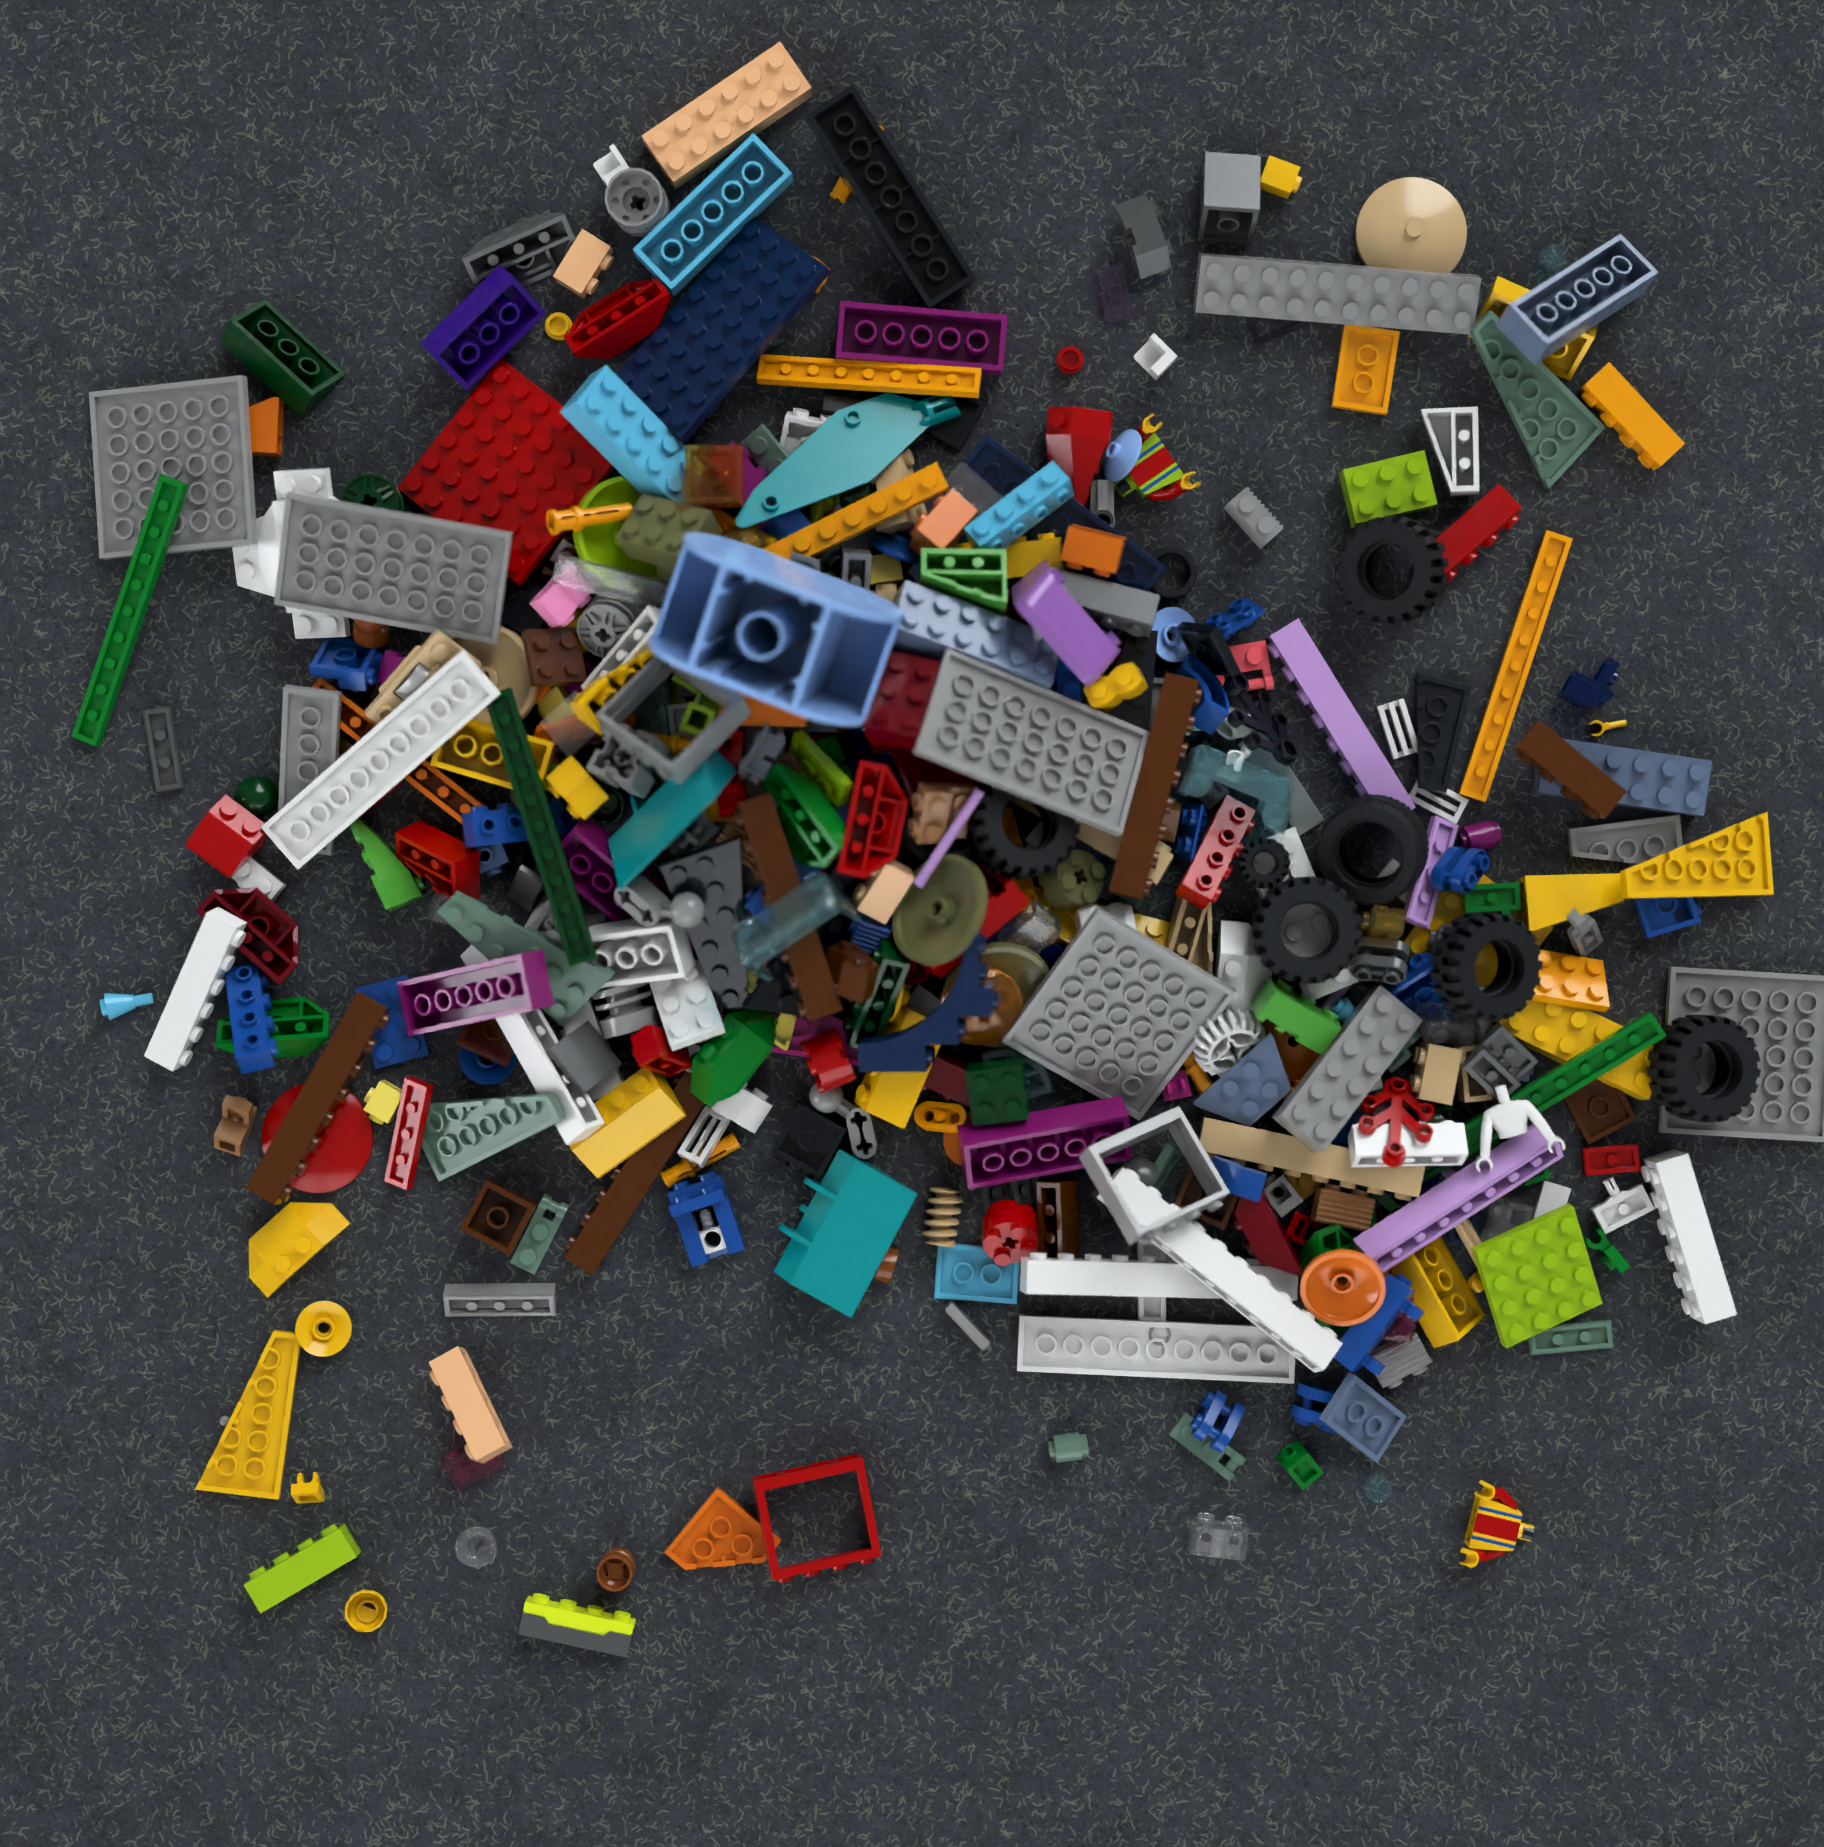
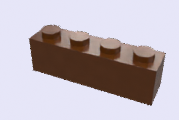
M1540 720L1533 722L1513 747L1518 752L1516 757L1527 766H1530V764L1534 765L1540 770L1538 775L1550 784L1552 782L1556 783L1561 787L1560 793L1570 801L1577 800L1583 805L1581 810L1593 819L1596 817L1599 819L1606 818L1627 792Z
M1077 1180L1036 1182L1039 1252L1047 1253V1258H1057V1253H1072L1074 1258H1080Z

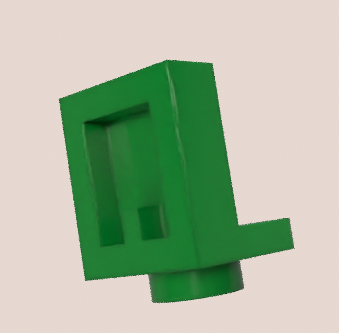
M1298 1440L1285 1446L1276 1455L1277 1460L1302 1490L1306 1489L1324 1474L1323 1470Z

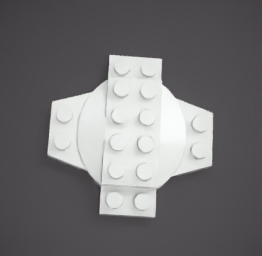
M330 468L278 470L273 472L277 500L272 501V505L264 516L256 519L258 545L232 547L237 586L275 597L287 492H295L338 500L333 496ZM285 607L287 613H292L295 639L334 638L351 635L349 618Z

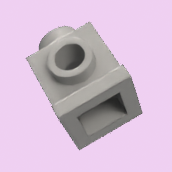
M1272 1172L1267 1175L1263 1189L1273 1209L1282 1218L1303 1202V1199L1282 1173L1275 1175ZM1274 1188H1282L1283 1193L1280 1197L1273 1195Z

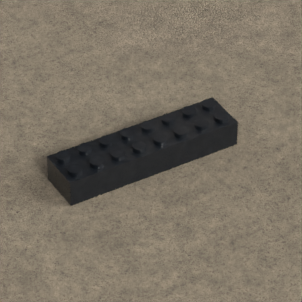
M853 84L806 115L805 122L924 308H934L975 280L974 273Z

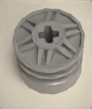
M627 168L619 171L610 179L605 189V204L609 214L625 233L633 237H646L670 213V202L667 193L654 175L642 168ZM639 201L643 203L644 207L641 211L637 209L636 205Z
M610 586L601 588L577 621L576 630L579 640L592 654L605 658L645 610V603L631 589H620Z
M649 982L600 988L592 996L593 1000L604 997L606 999V1003L595 1006L596 1011L609 1010L610 1012L609 1016L599 1021L604 1039L638 1031L646 1025L660 1023L656 1006H642L641 1000L652 995L651 990L639 993L637 989L649 984Z

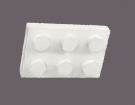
M699 959L695 960V965L684 978L649 982L672 1051L726 1033Z

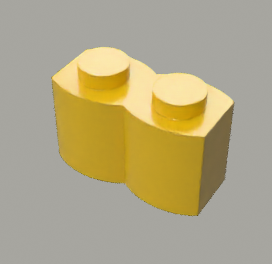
M1125 663L1112 670L1109 676L1099 677L1090 687L1085 686L1083 690L1091 707L1105 713L1117 708L1123 700L1133 699L1141 695L1148 688V684L1141 670L1134 663Z
M572 755L546 777L550 782L546 787L557 799L562 796L569 803L565 808L576 820L579 817L587 820L611 798Z

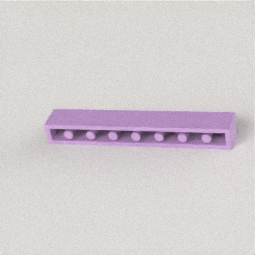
M1299 618L1267 638L1270 643L1266 645L1274 659L1279 657L1283 663L1282 673L1288 682L1294 681L1299 690L1296 691V695L1304 706L1308 704L1313 711L1310 717L1318 729L1323 727L1328 736L1325 739L1328 747L1333 753L1336 751L1339 753L1343 760L1340 762L1343 771L1348 777L1352 775L1356 780L1357 785L1354 787L1360 797L1364 795H1385L1400 800L1399 802L1405 803L1411 810L1416 808Z
M1534 1124L1528 1126V1132L1513 1136L1490 1151V1159L1493 1163L1492 1169L1487 1160H1482L1479 1163L1481 1170L1479 1172L1474 1161L1437 1186L1432 1187L1429 1191L1419 1196V1198L1410 1201L1398 1211L1355 1237L1353 1241L1358 1252L1374 1260L1382 1273H1384L1564 1157L1559 1141L1552 1143L1551 1149L1553 1153H1551L1547 1147L1546 1139Z

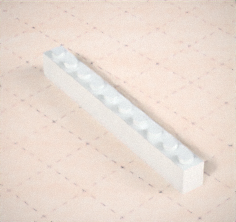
M1122 1167L1112 1175L1113 1181L1140 1228L1180 1210L1175 1204L1171 1203L1169 1205L1161 1198L1162 1194L1157 1189L1143 1184L1140 1181V1176L1133 1170ZM1099 1193L1096 1198H1098L1101 1202L1105 1204L1103 1198ZM1186 1220L1178 1222L1179 1226L1166 1234L1162 1230L1155 1233L1156 1237L1150 1241L1314 1373L1325 1370L1342 1345L1336 1339L1337 1335L1334 1331L1325 1326L1321 1327L1314 1321L1315 1317L1310 1312L1296 1307L1289 1295L1275 1290L1270 1286L1272 1283L1268 1278L1261 1274H1255L1249 1269L1250 1265L1244 1259L1230 1254L1227 1251L1228 1247L1220 1240H1213L1205 1233V1228L1195 1221L1187 1223Z
M1030 1252V1257H1021L1020 1291L1025 1294L1222 1299L1170 1256H1166V1261L1156 1260V1256L1139 1255V1260H1128V1255L1113 1254L1112 1259H1101L1100 1254H1085L1084 1258H1074L1072 1253H1057V1258H1047V1253ZM1246 1258V1262L1250 1265V1270L1255 1274L1265 1276L1271 1281L1272 1284L1270 1286L1278 1292L1282 1291L1297 1301L1298 1276L1259 1263L1257 1258Z

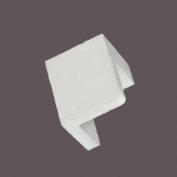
M614 144L609 146L610 153L593 164L606 186L610 179L619 171L629 168Z
M1155 333L1150 336L1148 342L1134 355V359L1155 380L1178 357Z

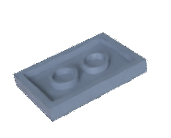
M1348 1372L1320 1415L1319 1420L1370 1460L1378 1463L1407 1416L1356 1375Z

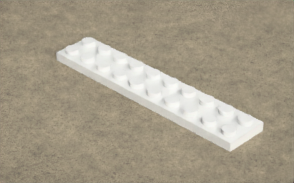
M462 650L261 826L262 830L297 870L300 869L501 694L500 691L465 650Z
M1019 1314L1017 1371L1294 1384L1295 1357L1256 1325ZM1151 1327H1155L1152 1331L1153 1339L1150 1340L1149 1330ZM1166 1328H1169L1171 1331V1338L1167 1343H1165V1340L1168 1337V1331ZM1153 1342H1161L1163 1345H1155Z

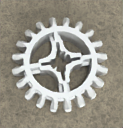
M1237 1008L1231 1012L1227 1009L1224 1014L1217 1016V1020L1214 1023L1211 1020L1208 1021L1209 1019L1207 1018V1024L1210 1027L1208 1031L1203 1026H1199V1031L1203 1038L1194 1035L1197 1046L1193 1050V1056L1204 1072L1207 1071L1211 1076L1217 1074L1220 1077L1266 1036L1265 1029L1261 1022L1256 1019V1016L1249 1013L1248 1010L1242 1012Z

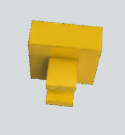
M313 1472V1479L309 1483H304V1475L299 1473L297 1475V1483L291 1484V1496L297 1504L324 1502V1489L320 1484V1477L317 1472Z

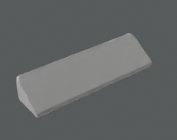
M1260 733L1261 738L1268 740L1264 734ZM1244 741L1237 744L1239 749L1242 748ZM1257 748L1251 753L1247 761L1289 825L1296 828L1299 836L1324 821V818L1290 766L1278 763L1272 753L1261 748Z
M556 1283L445 1284L443 1292L445 1317L556 1316ZM477 1308H495V1309H477ZM504 1308H523V1309H504ZM532 1308H550V1309H532Z

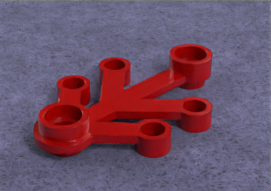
M1394 1077L1384 1083L1382 1092L1375 1096L1367 1095L1360 1103V1110L1366 1114L1374 1113L1378 1106L1388 1101L1391 1102V1107L1374 1117H1361L1358 1129L1364 1135H1371L1375 1132V1129L1390 1121L1389 1143L1384 1146L1381 1158L1387 1166L1399 1167L1404 1163L1406 1150L1401 1144L1402 1123L1415 1135L1416 1140L1421 1143L1430 1142L1434 1132L1430 1125L1420 1124L1402 1108L1403 1102L1423 1122L1432 1120L1434 1107L1429 1103L1419 1102L1411 1094V1085L1408 1081Z

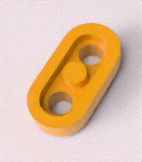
M925 1101L919 1104L914 1111L915 1122L926 1131L958 1133L957 1125L968 1124L970 1120L968 1112L956 1103ZM934 1114V1118L931 1121H927V1116ZM960 1116L959 1122L953 1124V1119Z

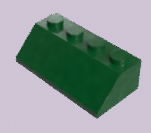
M266 299L231 318L219 341L300 417L315 409L346 376V373Z

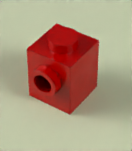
M738 727L716 749L731 765L739 767L741 759L745 756L746 734L743 731H739Z

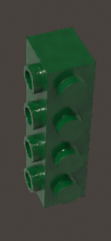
M881 939L877 949H873L870 956L873 958V961L880 965L872 998L863 1003L852 1000V1011L850 1015H846L844 1018L843 1031L846 1032L848 1047L858 1049V1044L863 1037L882 1035L911 965L910 959L899 950L896 942Z

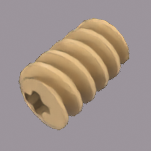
M931 1187L929 1191L936 1194V1197L927 1200V1202L934 1205V1208L926 1210V1213L933 1216V1218L924 1221V1224L931 1227V1230L922 1232V1235L929 1238V1241L925 1243L954 1247L956 1242L949 1237L956 1236L957 1230L950 1226L959 1224V1220L952 1215L961 1213V1209L954 1204L963 1202V1198L956 1194L962 1191L944 1187Z

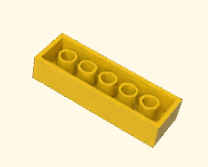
M1527 1000V1006L1521 1012L1515 1011L1516 1014L1513 1017L1502 1019L1501 1021H1493V1027L1500 1022L1523 1046L1561 1064L1624 1027L1590 1010ZM1651 1045L1597 1079L1637 1100H1649L1652 1094L1649 1083L1652 1081L1651 1077L1647 1076V1068H1650V1060H1647L1649 1052H1653L1654 1046Z

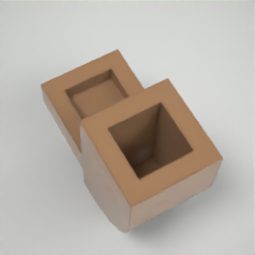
M226 1094L222 1102V1119L214 1133V1148L241 1157L248 1142L258 1107L253 1106V1103H250L244 1097H233Z

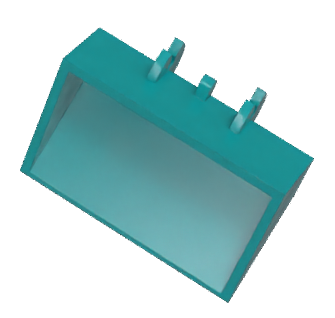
M717 750L681 785L670 778L647 801L633 794L630 795L634 814L608 840L619 889L622 890L681 833L718 796L738 771ZM670 755L667 760L673 762L678 756Z
M839 1149L821 1183L815 1182L807 1176L805 1177L803 1182L816 1190V1193L809 1206L804 1203L801 1204L799 1210L805 1214L797 1229L789 1228L782 1223L780 1224L778 1229L791 1237V1240L774 1273L793 1286L852 1318L918 1193L868 1161Z

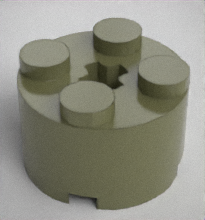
M1080 849L1068 851L1070 856L1065 862L1058 864L1056 869L1039 875V886H1043L1045 892L1043 897L1053 908L1062 911L1074 909L1093 903L1100 896L1106 870L1104 865L1087 851Z

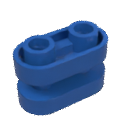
M1449 847L1432 869L1431 885L1433 889L1444 892L1452 889L1455 893H1469L1485 871L1488 870L1490 864L1489 857L1483 849L1470 848L1466 851L1463 847Z
M1299 1382L1296 1393L1303 1396L1301 1404H1292L1290 1415L1294 1416V1422L1305 1426H1310L1311 1422L1321 1425L1320 1429L1336 1433L1319 1420L1323 1410L1312 1407L1314 1400L1328 1404L1336 1391Z
M1216 1389L1213 1393L1208 1391L1200 1404L1203 1406L1200 1414L1197 1413L1193 1418L1190 1428L1193 1429L1191 1435L1200 1441L1204 1440L1206 1436L1211 1437L1210 1447L1221 1453L1232 1439L1245 1412V1407L1236 1401L1228 1407L1224 1404L1227 1396ZM1220 1414L1223 1418L1217 1429L1213 1425Z

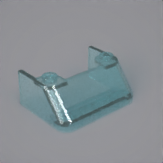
M813 872L804 879V883L750 920L738 923L734 927L735 931L732 933V939L744 969L769 982L773 978L764 962L839 911L856 922L861 917L837 880L826 873L819 874V872Z

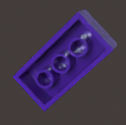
M499 265L420 344L468 391L546 312L521 284Z

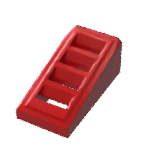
M1294 1209L1284 1231L1288 1238L1305 1245L1308 1240L1304 1239V1236L1310 1224L1315 1226L1310 1237L1314 1232L1328 1226L1321 1222L1310 1220L1309 1216ZM1300 1221H1305L1299 1235H1295L1294 1233Z

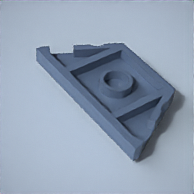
M1270 1031L1193 1101V1104L1196 1107L1250 1127L1291 1091L1290 1081L1284 1069V1062L1275 1041V1034Z

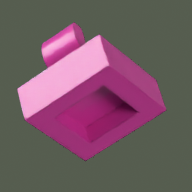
M1185 1068L1179 1069L1163 1089L1164 1102L1192 1096L1188 1077L1184 1071L1186 1070Z

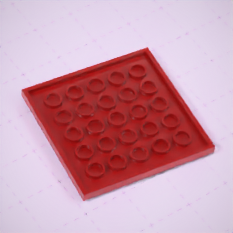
M500 358L397 488L434 518L514 532L508 577L522 586L565 532L560 531L558 535H552L549 532L546 522L547 511L551 509L564 511L569 510L572 506L578 507L585 494L598 483L605 481L615 467L560 413L564 407Z

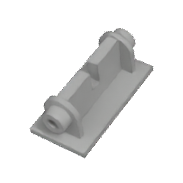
M768 724L765 725L762 731L756 734L751 751L739 763L738 773L745 783L749 781L756 786L760 782L763 783L773 766L772 763L765 760L766 756L776 761L786 744L784 742L786 737L779 732H776L774 735Z

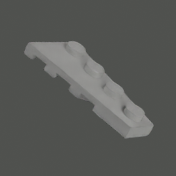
M1679 814L1567 828L1570 856L1638 864L1683 845Z

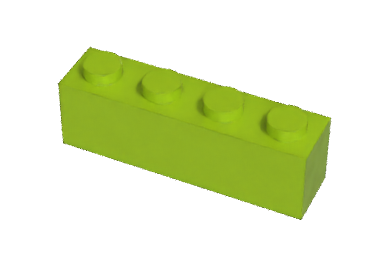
M335 1523L320 1532L322 1537L315 1541L310 1537L296 1546L298 1551L289 1555L286 1551L272 1560L274 1565L265 1569L262 1565L248 1574L250 1579L244 1584V1587L260 1614L348 1563L360 1554L361 1550L345 1523L339 1527Z

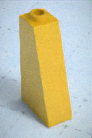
M1620 873L1525 875L1516 880V882H1520L1521 910H1518L1519 918L1527 926V931H1532V933L1566 922V916L1574 908L1582 916L1585 912L1590 914L1624 901L1621 893Z

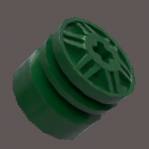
M373 473L361 474L350 480L343 489L340 501L369 505V499L372 498L377 502L373 504V507L407 512L406 501L401 491L383 476Z

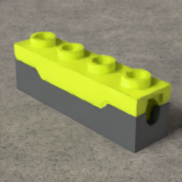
M534 1593L533 1597H527L520 1622L519 1635L627 1658L636 1623L635 1618H630V1613L615 1611L614 1614L603 1612L604 1608L597 1605H588L587 1608L576 1606L577 1603L569 1599H561L560 1602L549 1600L550 1597L548 1595Z

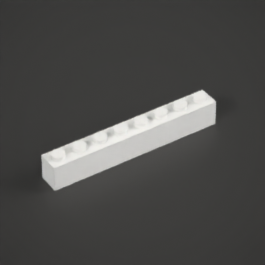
M472 944L460 956L466 966L489 961ZM541 1009L495 1018L537 1094H555L566 1119L556 1123L555 1126L566 1145L590 1137L605 1122L588 1092L581 1095L548 1054L547 1050L559 1041Z

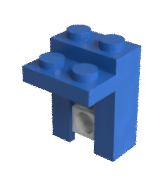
M714 1171L699 1175V1181L689 1184L688 1180L678 1182L672 1185L673 1190L667 1193L671 1203L669 1206L671 1216L676 1218L692 1267L707 1263L711 1258L726 1253L730 1255L746 1248L722 1173L715 1175ZM712 1205L718 1221V1225L714 1224L713 1222L714 1219H712V1214L709 1211L711 1208L703 1210L698 1209ZM695 1210L701 1211L699 1217L701 1218L700 1222L703 1224L702 1227H704L702 1228L703 1230L699 1229L694 1214ZM708 1232H717L721 1237V1242L718 1245H710L706 1241V1234Z

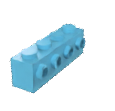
M1051 461L964 527L969 545L973 549L1006 548L1074 496L1070 478L1054 461Z

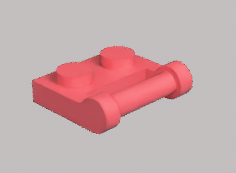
M1266 640L1228 646L1241 673L1256 670L1262 671V678L1248 680L1249 688L1246 691L1263 688L1265 691L1274 690ZM1216 675L1223 685L1225 682L1224 676Z

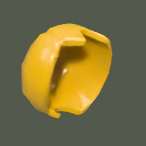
M362 1589L353 1593L346 1602L344 1610L345 1619L356 1631L372 1632L380 1628L387 1618V1603L378 1592ZM371 1603L375 1606L376 1610L363 1606V1604Z

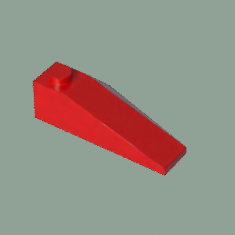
M1074 406L1048 407L1046 426L1048 464L1054 461L1070 478L1074 492L1073 498L1085 506L1090 495L1089 488L1095 473L1098 474L1101 467L1099 465L1101 456L1111 441L1113 412Z

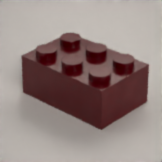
M893 650L890 651L864 725L866 740L909 750L914 749L941 661Z

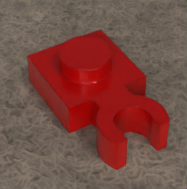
M732 765L734 768H736V769L739 771L737 765ZM738 771L716 797L720 817L727 818L733 816V810L737 809L735 804L747 800L745 784L737 783Z

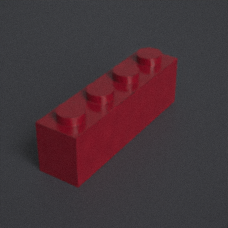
M939 1049L922 1089L936 1091L940 1093L944 1100L949 1102L957 1101L965 1105V1108L971 1112L965 1075L968 1062Z

